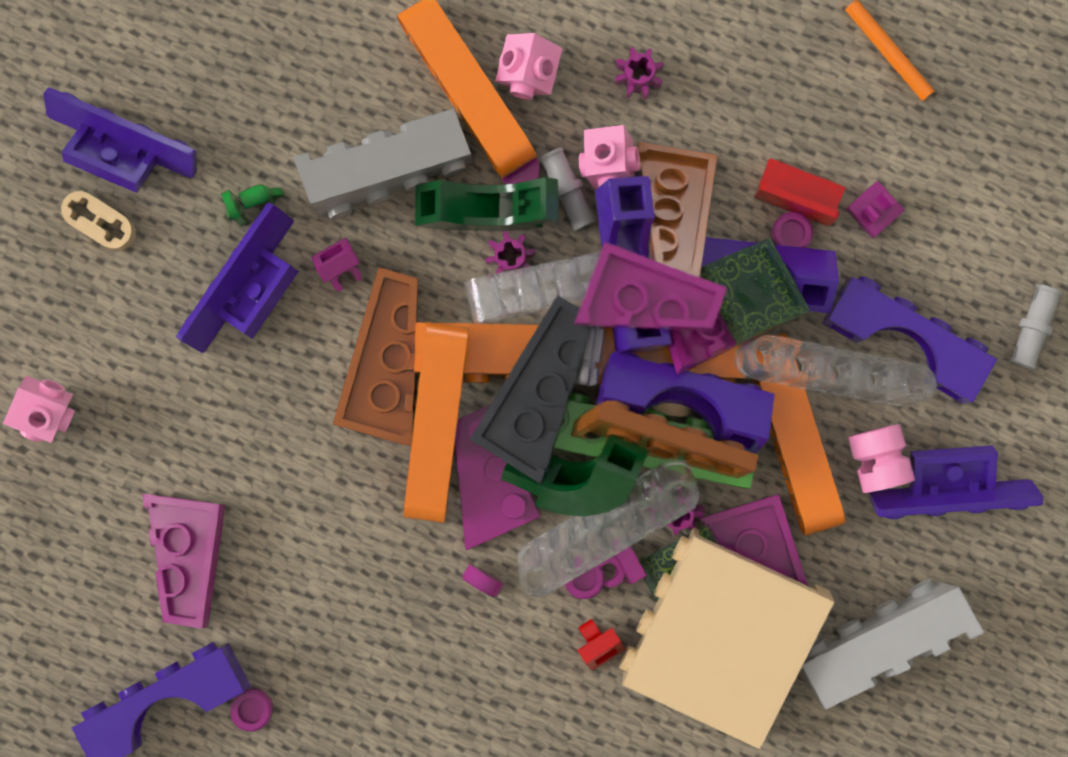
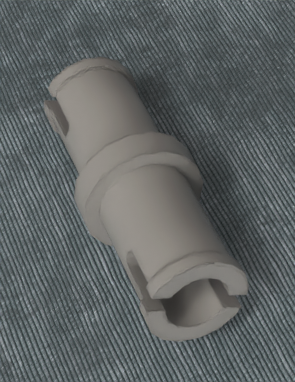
M560 147L544 154L539 158V161L542 163L548 177L558 179V199L575 232L596 222L597 218L594 217L581 190L584 187L582 180L576 179L563 152L564 150Z
M1038 284L1036 285V291L1027 316L1020 320L1019 327L1022 330L1009 361L1032 370H1036V364L1046 336H1051L1054 328L1050 325L1060 297L1063 294L1058 289Z

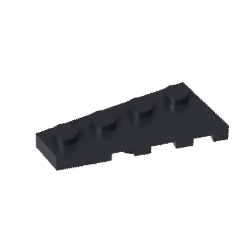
M558 295L470 438L473 442L540 484L544 483L593 327L574 326L580 308Z

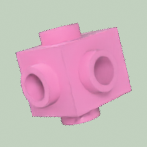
M536 33L508 34L500 56L495 81L510 88L509 94L520 99L532 100L534 95H551L563 48Z
M624 125L584 130L585 153L579 154V168L582 177H586L595 190L609 178L635 177L634 171L640 170L639 150L637 146H634L633 139Z
M26 375L16 391L3 424L19 430L20 434L29 440L37 442L45 440L51 443L58 430L66 433L75 413V410L68 408L73 394L66 392L65 387L55 381L47 379L39 381Z

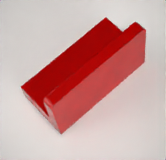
M770 158L754 198L789 212L800 213L812 221L829 227L839 216L840 212L837 208L846 187Z

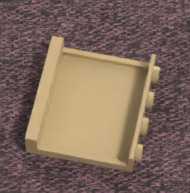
M693 527L689 538L681 536L676 545L672 559L677 562L671 575L664 572L658 582L654 596L659 597L653 612L646 609L641 617L636 630L641 636L635 648L629 645L624 652L619 664V669L624 670L622 685L760 749L834 604V600L830 590L814 584L813 588L806 586L701 537L699 530Z

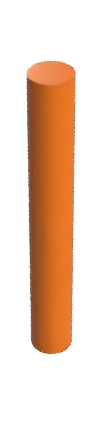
M855 0L845 9L848 15L921 101H924L935 91L859 0Z

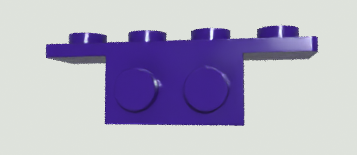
M50 87L43 93L47 117L77 130L62 151L63 162L135 193H138L156 164L191 179L197 173L196 150L185 142L172 140L160 135L143 124L132 123L116 116L108 109L97 108L85 103L70 93H62Z
M270 202L265 205L243 239L233 250L219 274L209 285L197 306L185 320L176 335L177 339L204 353L226 321L252 339L254 338L299 272L272 254L292 226L294 220Z
M991 445L911 451L910 461L916 480L910 482L909 488L884 489L870 492V501L879 517L901 519L906 515L917 514L942 516L947 512L959 511L983 513L988 509L1001 508L1024 510L1029 506L1043 505L1044 496L1030 479L996 481L998 452Z

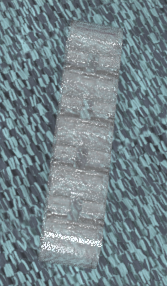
M649 246V259H651L650 246ZM600 252L483 276L465 282L464 286L474 325L548 310L557 295L572 304L582 302Z
M763 335L740 345L734 356L738 372L749 379L897 407L926 401L934 395L937 387L934 373L922 364L775 335ZM757 349H759L764 356V365H762L758 361L756 354ZM795 357H797L802 364L801 372L797 369L795 365ZM833 365H835L839 371V378H837L833 372ZM871 373H872V374L874 375V377H875V385L873 384V382H872V380H871V375H870ZM907 380L911 384V391L908 388Z
M680 459L668 460L638 477L629 497L618 508L610 512L591 516H573L524 545L517 554L519 585L522 591L533 597L547 595L690 512L699 502V491L691 466Z

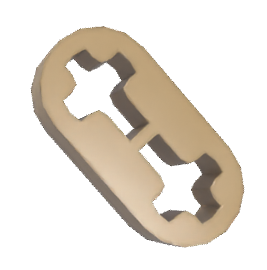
M75 191L63 200L61 214L64 220L99 244L113 251H123L133 244L136 237V229L133 222L99 199L84 191ZM89 201L86 208L96 214L93 222L83 216L75 220L78 213L73 210L74 206L77 203L84 205ZM104 221L113 226H118L122 222L123 224L120 229L125 233L124 237L121 240L113 238L109 242L111 234L101 228Z

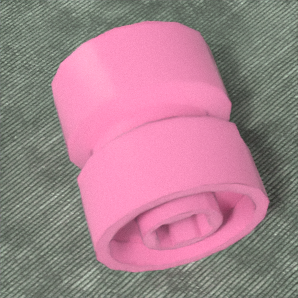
M901 424L878 428L848 437L853 459L861 462L857 475L862 493L888 489L916 480L910 458L903 456L901 452L906 447Z

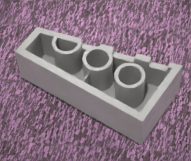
M454 108L404 123L400 126L401 133L393 135L391 130H380L370 133L361 141L362 145L356 147L351 144L345 145L344 142L328 146V152L323 157L310 160L308 153L293 157L310 204L322 218L329 216L330 220H335L353 212L352 206L366 201L368 206L377 205L391 198L390 192L405 187L407 192L414 191L416 185L429 183L428 178L443 173L444 177L447 178L467 170L466 164L473 161Z
M931 579L924 580L908 590L911 596L897 603L895 599H891L878 605L873 609L875 616L862 623L859 619L847 622L837 629L839 636L826 643L823 639L816 640L800 671L818 704L828 709L874 687L878 683L875 676L881 673L884 677L899 675L911 669V666L914 664L913 658L918 655L926 657L934 654L936 657L950 650L949 644L951 639L963 633H967L970 640L983 634L984 631L960 588L938 581L933 583Z

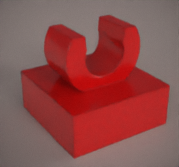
M593 619L578 627L587 644L577 651L591 671L626 650L613 628L602 634Z

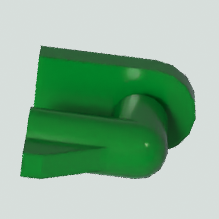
M263 184L255 185L238 193L245 210L258 204L264 208L268 202L274 204L275 199L284 196L281 187L268 188ZM230 190L222 192L221 195L226 205L228 219H233L241 227L248 224L237 196Z

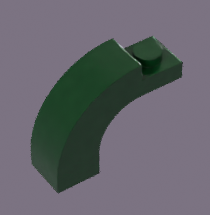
M542 177L505 185H473L437 180L416 185L415 226L456 231H514L542 228L543 223L558 221V179Z
M609 434L600 455L593 460L572 462L552 455L543 484L538 483L508 463L503 469L501 480L537 495L538 499L535 506L570 516L600 515L618 508L626 501L635 485L649 450Z

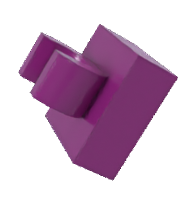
M878 180L845 209L872 239L905 211Z
M347 237L311 256L316 271L323 282L326 283L330 280L333 288L338 292L343 290L338 279L339 275L343 272H351L357 281L362 279L361 272L357 266L360 262Z
M621 539L606 547L611 556H601L594 562L596 568H600L607 563L612 564L615 568L613 578L604 582L606 587H615L623 579L625 583L633 584L647 576L627 539Z

